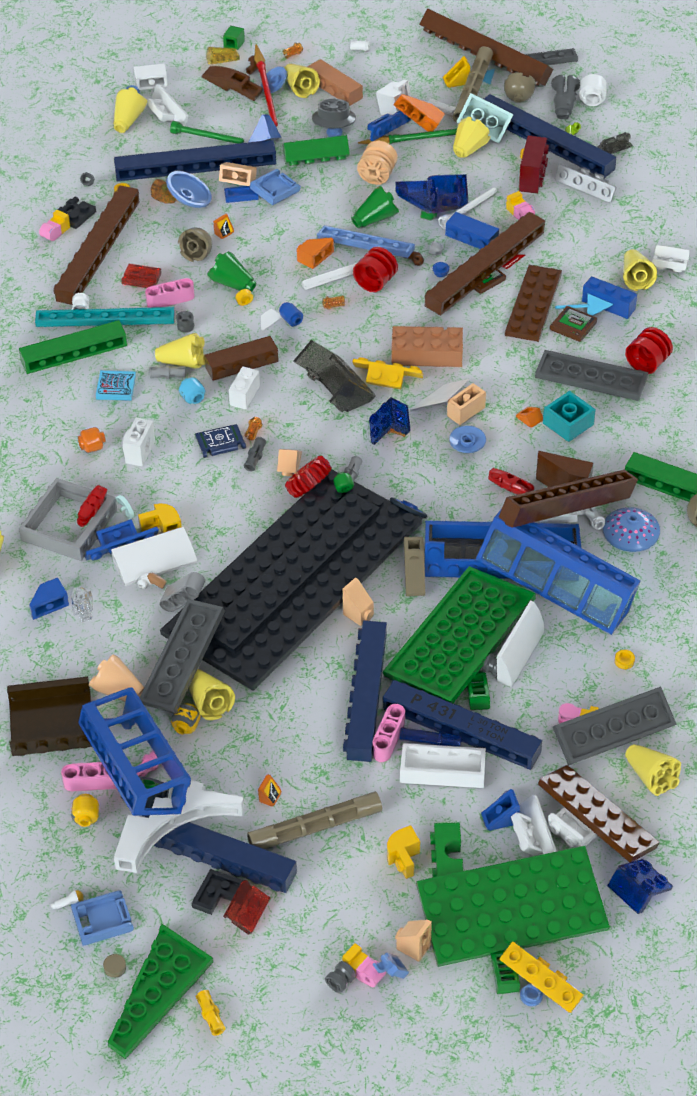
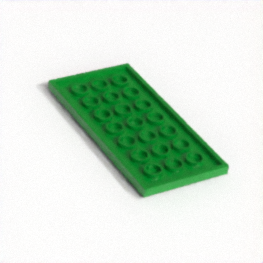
M469 566L383 670L384 677L406 683L410 687L423 690L430 695L453 704L482 668L487 656L491 653L493 654L516 625L529 602H534L536 593Z
M585 846L416 881L425 920L432 922L431 944L438 967L487 957L492 953L504 952L512 941L524 949L607 931L610 928Z

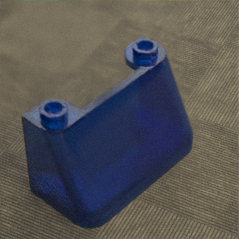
M467 174L433 175L423 181L395 182V191L400 198L429 214L460 209L468 204Z

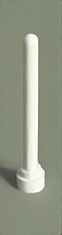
M495 187L491 188L455 212L461 214L468 212L494 195L497 189ZM454 213L451 215L445 214L438 219L439 225L443 229H446V222Z

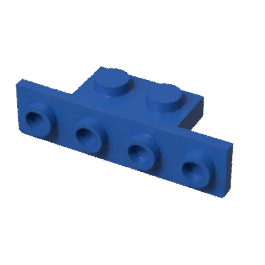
M398 111L393 115L385 114L370 122L367 130L371 131L370 141L373 142L411 121V118L402 111Z
M131 519L96 531L100 547L87 551L85 559L86 561L90 559L92 561L98 560L106 553L112 554L111 549L158 534V527L137 533Z

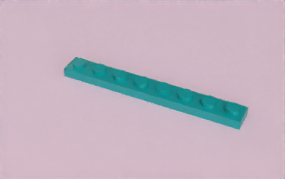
M174 307L36 310L35 326H100L118 320L121 325L174 324L175 309Z

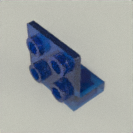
M390 397L370 416L371 444L375 445L391 428L404 435L411 431L408 405Z
M644 859L619 865L607 885L637 914L643 913L652 896L670 891L673 888L664 875L659 874L652 864Z

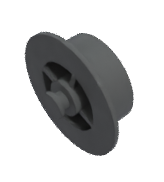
M326 99L318 104V111L313 113L312 121L324 128H343L353 124L356 121V115L350 111V105L347 101L342 99Z

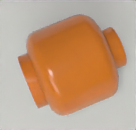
M97 427L82 430L80 436H78V442L81 450L91 453L101 450L103 443L106 442L103 431L100 432Z

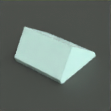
M470 93L457 123H460L462 119L468 116L472 117V121L480 120L489 129L490 133L488 136H490V139L499 143L513 114Z

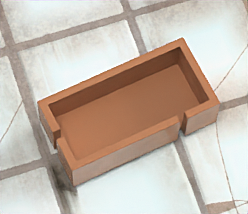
M393 326L392 364L397 363L403 366L462 367L463 328L447 327V330H443L444 327Z

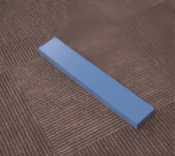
M325 225L317 233V239L333 238L334 243L367 250L373 247H382L387 249L392 255L406 258L415 250V244Z

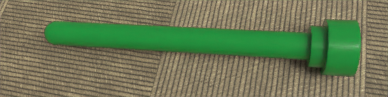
M172 121L170 126V133L173 134L183 132L236 144L244 143L243 138L186 127L178 121Z

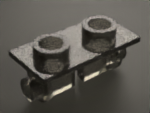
M624 132L617 135L616 140L615 137L602 140L597 147L613 154L633 147V145L629 142L631 138L630 133Z

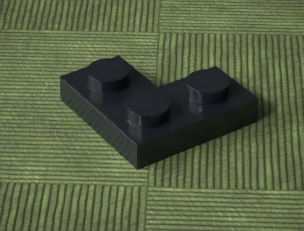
M210 869L191 903L192 908L212 915L221 898L241 905L250 889V883Z

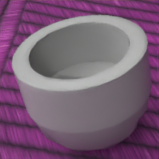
M433 241L429 254L440 255L442 245Z

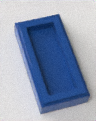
M250 186L224 188L226 203L259 200L258 194L251 190Z

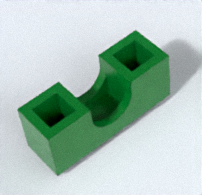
M460 822L434 823V832H430V845L435 847V850H431V863H436V868H432V878L463 871V859H453L447 856L450 853L461 852Z

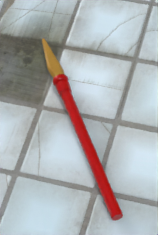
M256 44L254 61L261 76L269 115L277 127V117L266 75L265 58Z

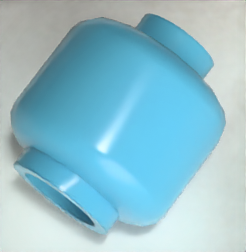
M191 377L181 382L179 393L187 403L197 404L203 400L205 388L197 378Z

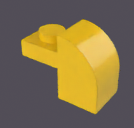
M154 504V510L138 514L141 532L158 527L162 533L182 527L177 510L168 504Z
M409 825L395 831L389 837L387 842L388 865L395 863L397 870L402 872L406 879L414 876V863L411 857L420 854V840L412 826Z

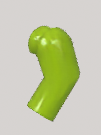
M574 122L567 126L565 131L575 135L581 129V125L578 122Z

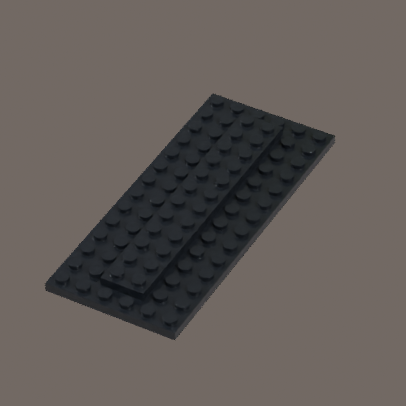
M331 469L330 473L320 483L294 503L194 599L195 601L223 607L225 610L202 660L254 691L343 602L342 589L354 578H357L360 583L366 580L404 542V537H409L422 524V518L402 509L354 482V487L349 492H337L333 481L338 472ZM183 608L160 629L162 636L167 639L169 638Z

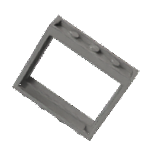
M56 478L51 486H48L45 494L39 498L34 509L30 510L26 520L21 523L19 528L21 541L82 561L86 552L90 550L97 540L96 531L104 529L116 513V499L114 496L106 495L102 506L75 544L35 531L60 496L83 503L88 494L93 490Z

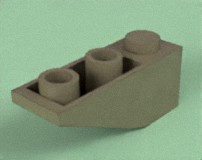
M404 537L406 596H425L423 537Z

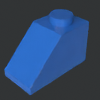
M58 577L39 585L29 604L33 620L69 606L67 592Z

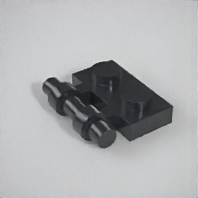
M76 196L66 201L63 207L61 206L57 209L69 215L70 227L77 229L96 212V206L85 201L77 204L79 199Z

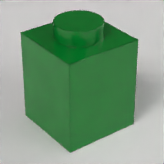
M230 25L223 35L224 48L238 51L245 42L244 28Z

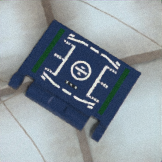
M237 424L195 433L203 458L207 457V452L209 451L211 456L236 451L240 444L242 449L246 448V443Z

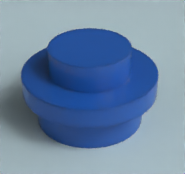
M438 262L433 265V272L437 277H445L448 274L450 267L447 263Z

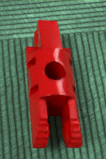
M492 468L489 471L488 480L516 495L534 491L535 489L533 484L509 472Z
M97 485L88 494L78 512L77 524L80 527L86 526L91 518L96 515L104 502L108 489Z

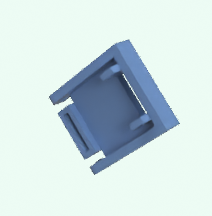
M279 169L261 176L250 184V189L272 206L299 192L301 188L299 184H296L286 174H280Z
M122 891L111 892L71 904L82 946L129 933L134 929ZM87 916L90 926L82 928L80 918Z

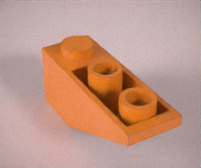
M401 94L393 104L428 132L433 131L445 115L433 104Z

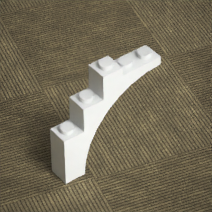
M191 781L186 793V804L183 806L181 814L150 815L149 818L141 815H128L114 855L116 870L137 873L142 860L154 844L173 829L192 820L220 815L243 816V797L235 794L228 795L216 791H205L204 783ZM156 797L152 808H172L173 806L170 798Z

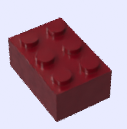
M527 136L520 164V192L538 194L539 188L543 187L544 178L542 177H545V167L548 166L546 154L549 153V145H547V138Z

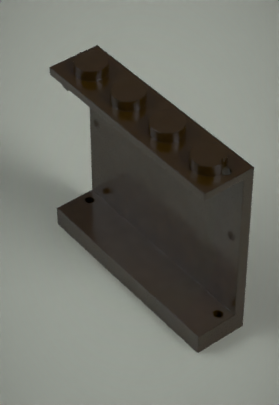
M88 676L7 686L11 741H9L12 756L92 747L78 723L82 705L91 702Z

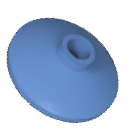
M275 67L266 74L271 93L279 90L285 83L287 78L285 68Z
M461 426L451 432L449 442L459 452L474 453L485 446L486 436L477 427Z

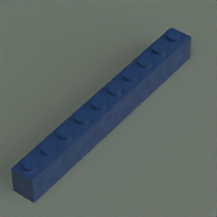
M491 94L483 98L513 114L506 129L525 140H527V136L547 138V145H549V152L581 168L589 169L593 174H601L605 176L604 178L615 170L616 156Z
M274 140L114 157L117 182L165 177L174 171H183L189 174L220 171V165L225 162L252 167L276 165Z

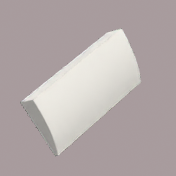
M184 527L111 549L113 562L125 586L138 582L139 577L144 574L155 573L156 575H161L198 563Z
M533 601L529 602L497 655V682L510 687L513 686L544 633L542 615Z
M403 743L400 783L484 788L486 748Z

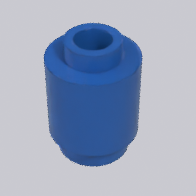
M285 302L280 306V316L290 326L294 327L301 324L303 313L294 304Z

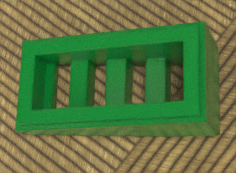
M486 672L477 673L467 685L469 705L472 711L490 709V693Z
M504 952L492 953L490 956L497 994L520 992L518 973L510 967H498L499 965H506L502 961H497ZM508 971H511V973L500 974V972H508ZM505 978H512V979H513V980H504V981H501V979H505Z

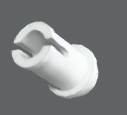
M367 39L365 41L351 40V50H364V52H367V50H370V41H367Z
M595 507L591 508V510H585V515L589 518L592 528L599 530L605 526L604 517L599 515Z

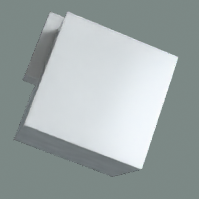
M403 79L399 83L393 81L376 92L380 115H393L400 111L393 104L401 94L411 97L408 80Z

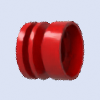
M373 247L355 264L353 276L363 289L369 292H378L397 273L398 263L396 258L387 249Z
M648 327L628 345L625 351L626 359L632 368L648 372L649 375L654 373L671 355L673 345L668 335L656 327Z

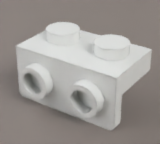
M656 245L652 263L657 269L661 270L670 268L674 272L686 271L690 250Z
M565 807L556 815L553 813L548 815V828L550 831L564 839L570 847H586L597 837L591 829Z

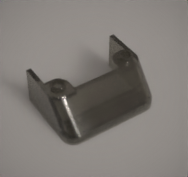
M312 339L293 360L294 363L306 369L308 372L307 376L313 381L317 379L333 395L329 402L335 405L341 412L354 410L371 402L376 397V394L340 356Z

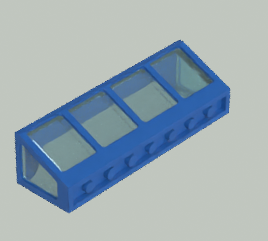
M500 510L492 521L476 560L612 635L629 613L641 580L534 522L513 528L509 527L499 518Z

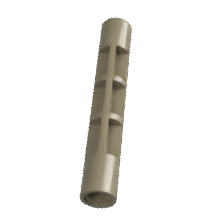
M483 46L478 50L452 116L456 123L470 93L478 95L493 56V51L489 47Z
M374 791L345 802L247 832L248 841L251 845L268 849L328 828H333L334 826L382 812L381 800L378 793Z

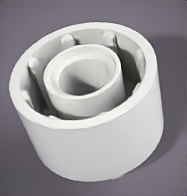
M596 74L583 77L580 82L579 91L581 101L588 106H597L602 103L606 98V80Z

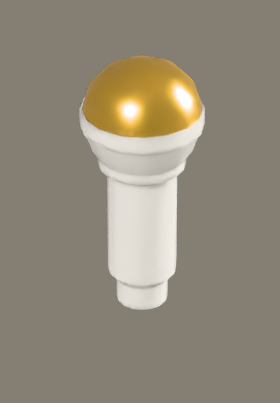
M73 890L67 897L56 900L50 905L52 910L60 909L83 901L84 896L81 891Z

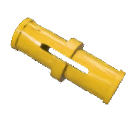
M208 990L198 992L196 999L202 1010L201 1015L207 1021L212 1035L222 1034L226 1028L220 1018L218 1006L214 1004Z

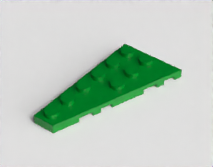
M161 923L156 940L151 945V951L140 969L132 987L131 995L126 1000L121 1017L117 1020L107 1042L108 1047L126 1059L211 966L213 957Z

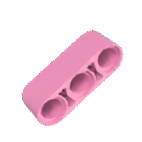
M183 278L148 287L145 290L147 307H166L194 299L193 281L189 278Z
M392 704L387 708L372 742L373 758L378 762H386L390 759L405 726V709L399 704Z
M101 762L67 764L62 768L63 785L68 791L116 789Z

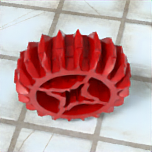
M317 456L304 465L286 481L285 487L288 493L294 498H299L310 491L330 473L332 467L329 461L323 456Z

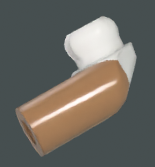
M155 573L144 574L139 577L137 582L138 586L142 589L152 584L163 589L167 583L166 580Z

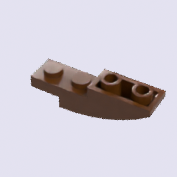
M210 66L202 74L203 79L227 92L229 89H232L252 101H255L263 91L261 86L250 81V76L231 68Z

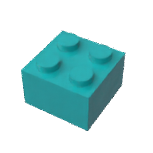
M569 390L544 407L543 424L570 442L594 425L596 409Z

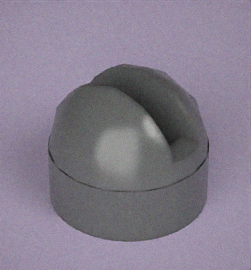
M88 172L83 173L80 177L81 183L85 186L93 185L95 180L94 176Z

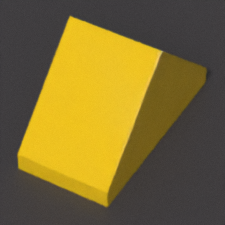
M463 56L442 77L448 88L465 85L470 73V64L467 58Z

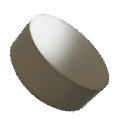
M112 954L106 957L103 962L105 974L112 978L123 975L126 971L125 959L119 954Z

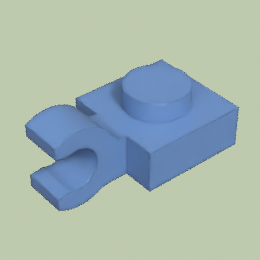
M390 953L383 954L380 958L382 961L373 964L378 973L386 971L392 977L396 976L404 979L409 974V971L399 957Z

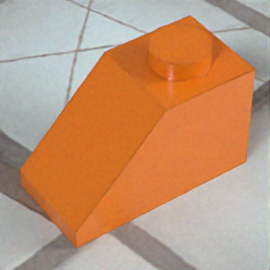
M334 239L306 240L297 248V261L314 269L334 252Z

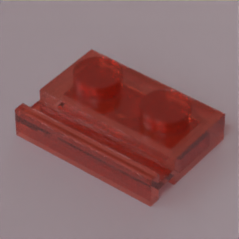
M128 264L124 277L121 279L122 284L142 288L157 285L162 274L161 268Z
M244 880L223 917L230 919L231 923L249 935L255 929L270 897L254 885L251 886L247 880Z

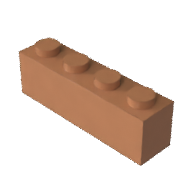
M320 59L307 66L317 71L320 78L319 87L337 99L345 100L349 105L363 99V85Z

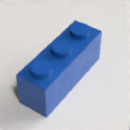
M455 212L446 222L445 236L481 249L499 236V228Z
M592 276L583 285L582 302L587 303L588 294L613 304L605 309V311L626 319L636 310L637 293Z

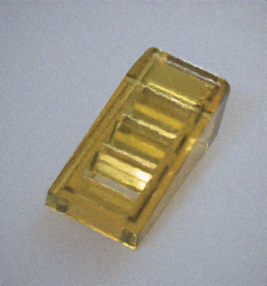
M208 47L206 53L208 64L240 60L237 49Z

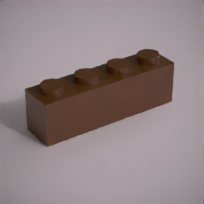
M271 336L204 355L205 368L213 381L238 374L242 367L255 369L279 362L278 348Z

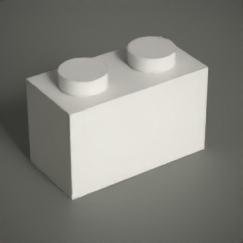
M165 64L134 67L135 82L139 90L155 89L156 84H160L163 88L168 87Z
M247 367L241 368L229 389L230 406L247 410L260 387L259 370Z

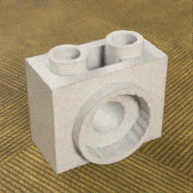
M136 417L131 428L126 431L123 440L125 463L143 467L155 443L153 421Z

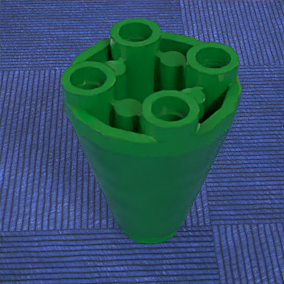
M381 186L374 189L356 210L354 216L351 217L353 224L357 228H363L399 213L398 208L393 203L394 197L390 192L386 193Z
M227 251L216 256L215 265L207 273V276L212 281L238 291L249 289L252 292L255 289L257 283L254 281V278L233 253Z

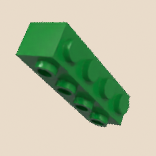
M347 135L286 142L282 145L284 161L289 166H297L299 162L313 164L316 160L329 162L332 158L345 160L350 155Z

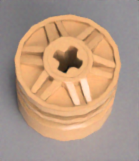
M379 140L369 143L357 165L358 173L362 179L370 184L379 185L385 183L397 163L398 155L396 150L384 141Z

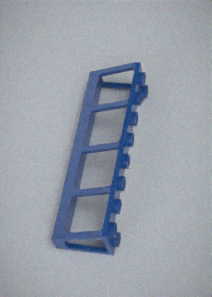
M126 688L82 705L78 723L132 815L181 814L182 808L186 804V793L191 784V777L134 689ZM127 695L121 716L116 718L102 717L97 706ZM136 723L143 735L123 743H118L109 727L122 724L124 729H131ZM147 740L157 758L133 767L123 749ZM162 764L171 780L146 789L137 773ZM173 787L171 796L172 808H145L148 797Z

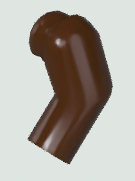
M254 55L248 59L250 66L246 68V72L249 75L258 69L254 61Z
M413 251L407 258L411 259L416 266H420L424 262L420 252Z

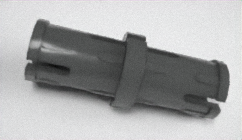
M257 437L253 447L248 451V458L244 464V468L247 471H254L258 460L262 458V451L267 443L262 437Z

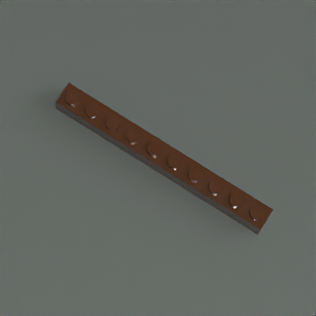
M427 8L419 24L424 27L423 31L429 34L433 32L435 37L441 40L446 38V42L452 45L456 43L459 45L458 48L464 51L469 49L471 50L470 53L474 56L477 55L480 47H489L493 51L491 60L495 62L494 65L501 69L504 66L507 68L506 71L510 73H523L522 76L528 78L530 75L535 79V85L537 86L540 84L546 86L554 70L534 58Z
M120 185L117 191L114 192L112 199L107 203V207L101 212L100 218L94 223L91 232H88L87 238L81 243L80 249L75 253L66 271L62 273L59 282L55 284L53 293L55 294L56 302L73 305V296L84 292L140 202L138 189Z
M531 212L522 216L516 223L510 225L507 230L501 232L497 238L491 240L488 245L481 248L474 256H471L464 264L459 265L455 271L449 273L442 281H439L431 290L429 289L425 293V307L440 316L475 289L496 269H500L544 233L546 220Z
M624 469L506 497L499 518L507 526L513 528L621 501L631 497L638 479Z

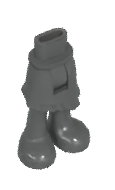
M558 75L551 82L552 88L557 91L554 97L555 113L558 119H568L576 100L577 94L575 91L580 88V80L574 75H568L567 91L564 92L565 76Z

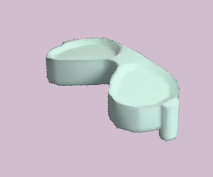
M121 495L115 497L117 502L123 506L120 510H125L128 520L134 518V512L125 497Z

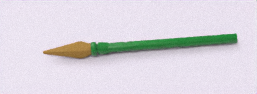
M457 128L393 136L390 134L382 136L375 141L380 140L392 144L400 141L456 135ZM367 139L358 142V144H369L372 141Z

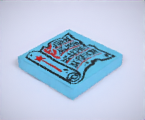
M100 370L96 400L132 401L136 372Z

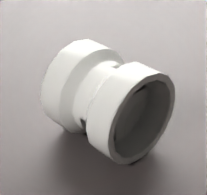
M85 293L75 294L72 298V309H89V296Z

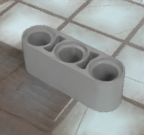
M191 572L169 585L160 600V607L165 611L173 612L184 606L187 599L194 600L199 596L205 583V578L200 573Z

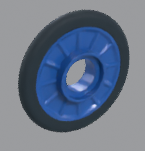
M393 497L390 498L393 504L419 517L427 518V514L419 510L414 504L405 500L401 501Z

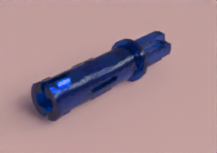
M402 727L399 736L400 740L440 746L460 747L462 737L459 735L445 734L443 731L438 733Z

